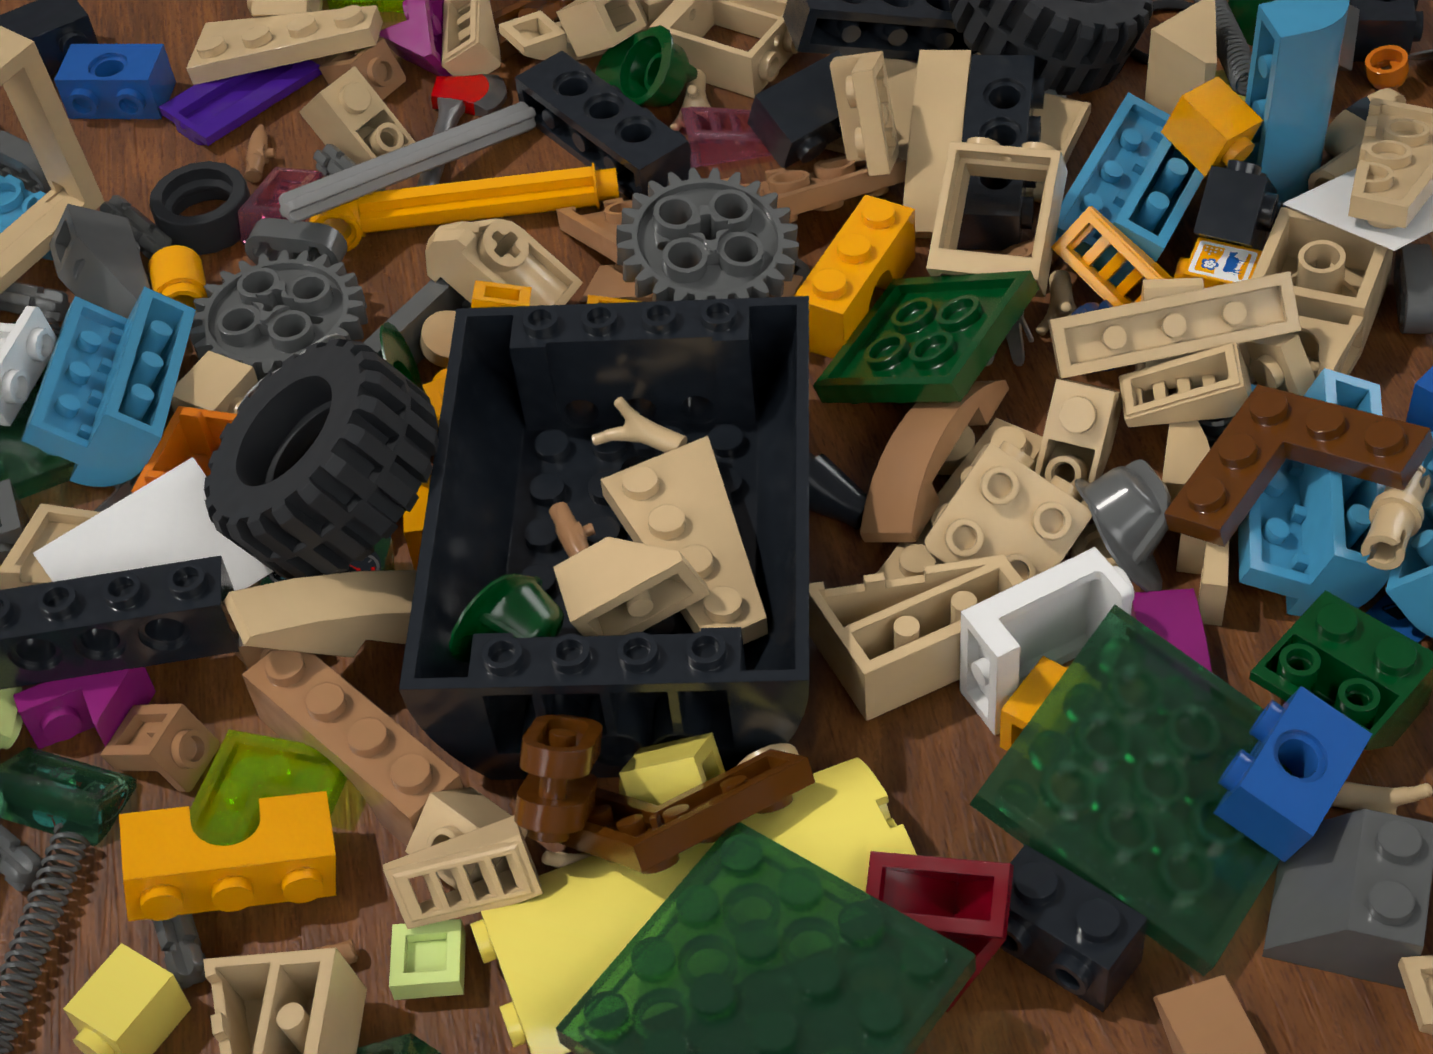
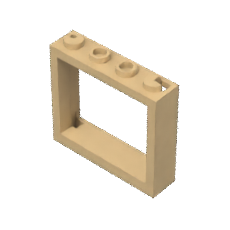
M0 26V86L3 85L51 190L0 233V294L50 251L49 243L67 204L96 210L105 202L35 42Z

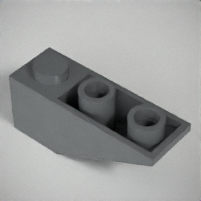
M67 204L49 243L58 278L75 296L128 319L144 286L150 289V277L148 273H145L140 257V246L138 241H135L129 219L123 216Z

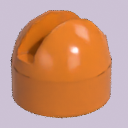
M1385 45L1372 50L1365 59L1366 75L1369 83L1378 90L1395 86L1397 88L1400 87L1408 77L1409 61L1407 52L1395 45ZM1389 66V69L1381 70L1382 67Z

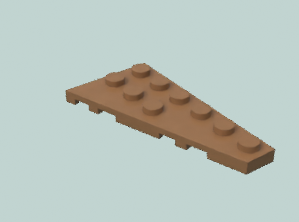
M846 156L818 161L814 164V172L812 173L803 170L786 171L785 168L765 171L766 181L761 182L760 196L776 192L778 194L777 208L789 207L791 210L789 223H792L798 219L797 214L813 209L816 211L835 210L844 205L843 200L856 196L864 197L865 195L876 197L886 194L889 191V186L905 182L906 160L897 157L890 174L869 176L866 160L848 161ZM740 184V185H742V186H744V187H747L749 184ZM622 197L603 201L604 211L585 215L576 213L575 206L556 209L560 230L617 263V225L622 223L623 208H632V200L624 201Z

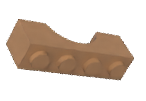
M273 649L242 674L260 720L298 753L307 746H310L328 758L360 792L380 824L406 847L431 792L463 788L460 775L315 654Z

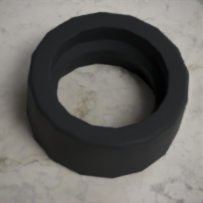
M205 161L190 163L177 168L160 179L150 193L149 207L155 224L161 231L172 238L171 246H185L193 249L198 255L216 253L233 246L247 235L254 223L255 208L247 183L239 170L226 163ZM202 201H226L217 209L203 215H179L189 206Z

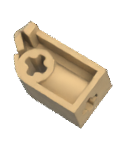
M494 218L474 222L460 221L441 225L428 239L425 250L427 276L435 283L441 277L470 303L472 301L475 280L532 287L530 306L565 305L583 284L575 274L523 228L512 221Z

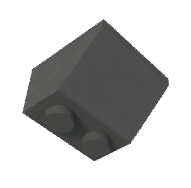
M1362 809L1323 820L1314 836L1286 862L1280 859L1278 861L1262 957L1405 989L1398 963L1401 957L1421 956L1424 947L1433 873V823L1369 809Z

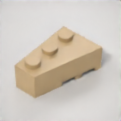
M336 947L203 959L205 978L212 986L215 1014L210 1016L212 1034L219 1042L220 1054L357 1053L367 988Z

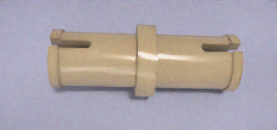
M1420 465L1404 491L1386 486L1384 492L1376 496L1369 510L1371 527L1361 545L1362 556L1370 554L1366 561L1370 566L1381 570H1391L1400 566L1404 561L1409 539L1417 534L1424 520L1422 503L1425 494L1430 488L1431 477L1430 475L1422 477L1426 471L1423 466Z

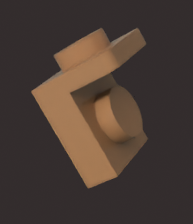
M378 38L375 46L335 54L319 66L328 84L333 83L355 66L382 100L406 81L404 72L384 38Z
M183 704L133 705L100 756L116 771H158L177 791L190 792L219 749L220 743Z

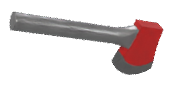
M489 74L437 76L431 93L432 108L439 109L433 135L456 127L464 113L485 116L498 111L507 99V90L503 79L499 75ZM445 164L420 174L417 187L439 184Z

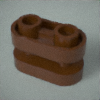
M543 715L533 721L522 737L520 768L529 774L517 791L514 821L520 827L527 829V836L529 838L545 843H561L569 839V833L578 832L584 828L595 806L597 777L590 772L600 755L603 730L601 723L590 718L575 715Z

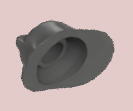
M1140 459L1131 462L1125 467L1113 468L1092 483L1081 478L1074 481L1075 487L1087 503L1097 530L1117 565L1142 590L1146 592L1162 590V577L1153 552L1168 531L1164 512L1171 504V496L1164 482L1146 461Z

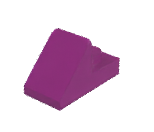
M404 0L403 11L407 20L382 29L379 38H384L388 46L399 57L437 76H452L442 67L444 0Z
M140 667L45 682L16 693L13 697L19 715L40 750L59 741L68 740L76 734L93 727L96 728L106 747L132 706L148 705L156 691L146 668Z

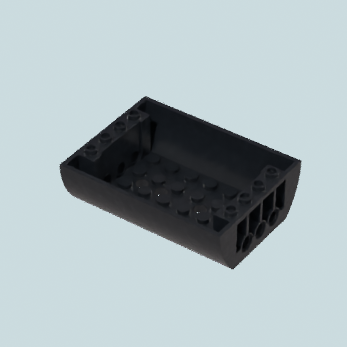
M809 296L456 309L437 434L439 439L438 450L433 460L399 686L404 703L417 724L449 755L491 780L525 779L529 773L520 768L522 737L537 717L551 714L581 716L602 724L600 755L590 772L597 778L620 777L619 772L639 748L711 732L713 733L725 772L736 767L746 756L760 748L777 743H788L804 716L809 697ZM618 397H623L635 411H638L640 415L687 436V444L705 436L709 437L765 610L768 634L743 645L741 627L701 628V631L694 633L680 611L642 632H634L628 635L582 636L570 623L553 568L570 557L556 534V526L549 514L550 507L556 503L565 502L568 504L577 522L579 521L582 526L591 523L595 530V535L587 537L589 546L606 537L633 542L604 498L601 479L664 454V452L648 445L629 441H610L597 446L593 444L591 439L593 434L625 424L624 417L614 405V401ZM520 574L539 577L543 580L542 588L560 606L565 614L563 626L558 637L514 638L513 633L473 634L470 662H461L451 656L449 642L452 630L461 613L481 590L503 575Z

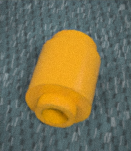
M173 245L164 247L152 255L148 263L152 290L196 309L193 302L195 299L208 298L204 288L206 280L202 261L193 249Z

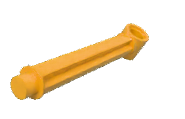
M592 162V166L376 191L310 217L309 222L329 225L338 230L347 242V251H350L359 244L361 237H365L366 233L549 212L573 206L575 208L597 206V209H600L599 201L620 198L616 168L595 170V164Z

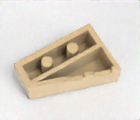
M1002 554L924 566V574L885 580L884 572L863 575V584L825 589L823 581L809 583V636L865 720L868 721L959 680L961 611L1024 580L1005 555Z

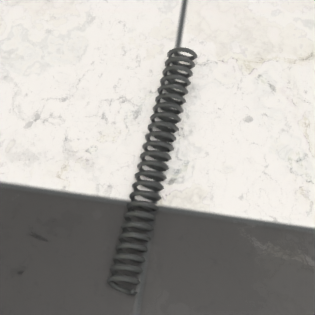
M1215 0L1217 56L1233 91L1238 95L1246 96L1252 52L1227 0Z
M62 822L54 826L55 834L50 837V846L45 850L46 857L41 860L42 868L37 871V880L32 883L33 892L28 894V903L23 907L24 915L18 919L19 927L14 930L13 936L15 939L9 942L10 951L4 955L6 963L0 966V993L6 997L0 998V1009L2 1010L0 1011V1031H3L0 1032V1045H2L0 1046V1054L14 1050L13 1045L7 1040H13L19 1036L14 1028L23 1025V1021L18 1015L28 1012L24 1003L33 999L31 993L27 990L37 988V983L33 978L42 975L38 966L46 963L47 960L42 954L51 951V947L47 942L55 939L56 936L52 930L60 927V923L56 919L64 915V911L60 906L69 903L65 896L73 892V888L69 883L77 881V876L74 872L82 868L79 860L86 858V854L82 849L90 847V842L85 836L69 831L60 832L63 827ZM64 837L80 840L84 844L74 843ZM60 848L69 849V850L75 851V852H77L79 855H73V854L67 853V852L61 850ZM57 860L66 861L72 863L75 866H68L58 862ZM50 862L54 866H47V863ZM52 871L64 873L71 878L59 876ZM46 873L49 877L43 878V874ZM48 883L57 884L65 887L66 889L56 888ZM41 884L45 889L38 890V887ZM45 895L57 897L62 901L53 900L51 898L46 897ZM37 896L41 901H34V897ZM41 907H47L57 912L47 911L45 909H42ZM32 908L36 912L29 913V910ZM37 919H43L51 922L52 924L44 923ZM28 920L32 924L25 925V921ZM23 931L27 936L20 937V933ZM33 931L42 932L48 936L40 935ZM28 943H34V944H37V945L42 946L43 948L35 947V946L30 945V944H28ZM16 944L23 947L22 949H15ZM14 955L20 961H11V957ZM24 955L32 956V957H35V958H37V959H39V960L31 959V958H28V957H26V956H24ZM19 967L26 968V969L32 970V971H34V972L26 971V970H23V969H21V968H19ZM10 968L15 973L6 974V969ZM5 980L10 985L1 986V982ZM16 980H20V981L26 982V983H28V984L21 983V982H18V981H16Z

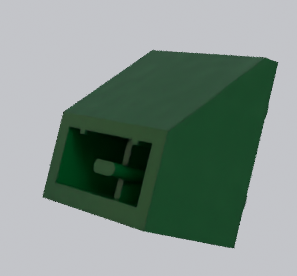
M1325 590L1250 671L1249 679L1284 701H1287L1300 686L1304 687L1372 733L1364 748L1365 750L1393 746L1428 705L1433 689V651Z

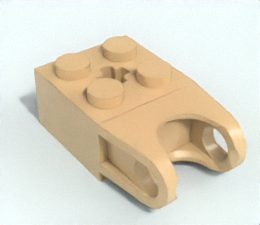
M1281 207L1251 279L1290 271L1301 331L1290 334L1299 335L1315 379L1324 368L1350 375L1363 352L1390 280L1393 250L1295 209ZM1245 342L1237 343L1249 373L1250 383L1253 384L1256 380L1251 371V357Z

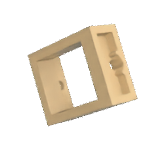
M674 0L649 26L651 28L662 25L669 29L673 42L682 47L686 52L689 64L706 74L707 84L751 98L760 93L768 82H772L793 54L798 53L783 18L787 0ZM713 25H717L760 38V40L747 52L702 37Z
M972 137L967 142L950 141L926 266L930 276L1031 270L1039 287L1034 297L1045 298L1053 256V249L1051 247L1056 239L1068 172L1061 151L1055 150L1051 145L1041 142H1026L1022 144V147L1002 146L997 141L985 137ZM970 176L1045 182L1032 257L957 250Z

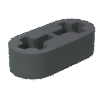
M1 130L0 175L6 177L10 174L23 181L27 190L33 193L42 191L47 194L51 188L30 143Z
M263 218L256 222L245 243V252L258 265L259 256L263 253L267 255L270 261H275L282 250H287L290 259H296L301 252L308 250L311 262L326 254L332 266L342 262L347 252V242L338 230L329 225L304 221L290 223L285 219Z
M1409 243L1396 250L1393 280L1399 329L1402 334H1432L1433 257L1431 246L1429 244Z

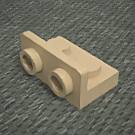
M883 51L834 57L830 62V70L846 159L848 161L866 160L869 176L890 174L900 151Z

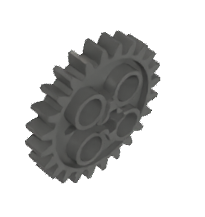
M714 167L708 178H701L695 168H690L688 180L681 181L673 172H669L666 187L651 180L648 182V196L634 193L632 196V208H623L622 223L617 225V265L623 266L624 282H635V296L641 298L652 294V301L769 297V294L781 297L784 290V281H792L794 266L797 264L799 243L796 242L798 227L796 224L789 223L790 208H777L778 194L776 192L761 197V182L758 180L752 182L747 187L740 185V172H735L728 181L721 180L718 168Z
M282 250L275 261H270L267 255L263 253L259 256L258 265L251 266L242 260L239 262L241 272L234 275L230 272L222 271L220 272L222 285L206 284L204 286L208 298H197L193 301L197 312L194 315L192 329L189 334L199 360L209 350L253 366L259 382L270 372L272 373L281 368L284 360L294 353L300 354L307 346H310L324 336L337 333L343 335L348 340H362L364 333L361 325L368 323L365 310L367 304L362 286L358 285L356 274H347L343 262L331 266L326 254L311 262L308 250L301 252L296 259H290L287 250Z

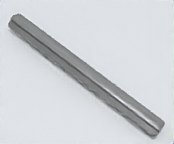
M519 102L282 193L278 198L280 204L279 211L282 217H286L290 223H298L533 130L536 126L534 118L536 112L533 107H529L525 102Z

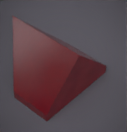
M870 852L862 923L869 927L946 1013L951 1010L1006 940L1014 865L1002 862Z

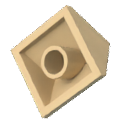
M1200 0L1151 29L1145 102L1171 115L1183 94L1215 78L1217 67L1215 0Z

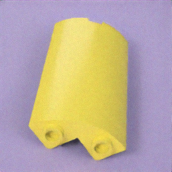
M860 758L850 759L813 773L815 783L792 794L793 801L788 806L771 813H756L736 823V832L723 840L713 843H698L679 853V861L666 870L652 874H642L639 871L608 862L593 855L539 875L542 895L513 905L481 911L483 919L471 923L470 926L483 963L485 964L497 959L507 984L512 1002L501 1005L499 1008L513 1048L527 1043L531 1054H566L874 934L867 925L862 923L870 852L917 855L904 825L897 826L894 819L891 818L887 806L889 802L888 795L875 774Z

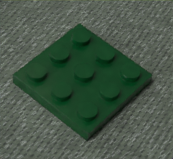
M1031 270L893 279L851 334L845 345L842 346L814 383L813 387L821 402L850 404L961 402L1039 290Z

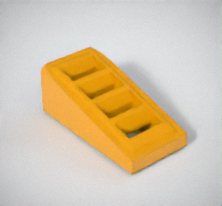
M1089 206L1051 247L1103 300H1108L1113 307L1141 301V295L1134 302L1126 295L1144 277L1147 280L1173 279L1158 263L1093 206ZM1096 229L1102 236L1081 256L1075 249ZM1112 245L1118 252L1098 271L1092 264ZM1129 261L1135 268L1116 287L1109 280Z

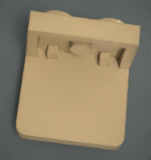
M1003 441L999 448L990 442L982 447L972 462L971 466L973 468L925 537L924 544L928 552L944 563L1004 554L1025 581L1060 564L1092 515L1089 508L1081 503L1083 498L1075 486L1057 475L1049 482L1030 469L1034 460L1026 453L1006 441Z

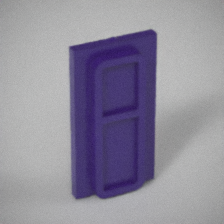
M306 60L195 84L159 106V109L164 117L175 123L179 133L197 145L209 146L322 75V72L319 69V64L312 60Z

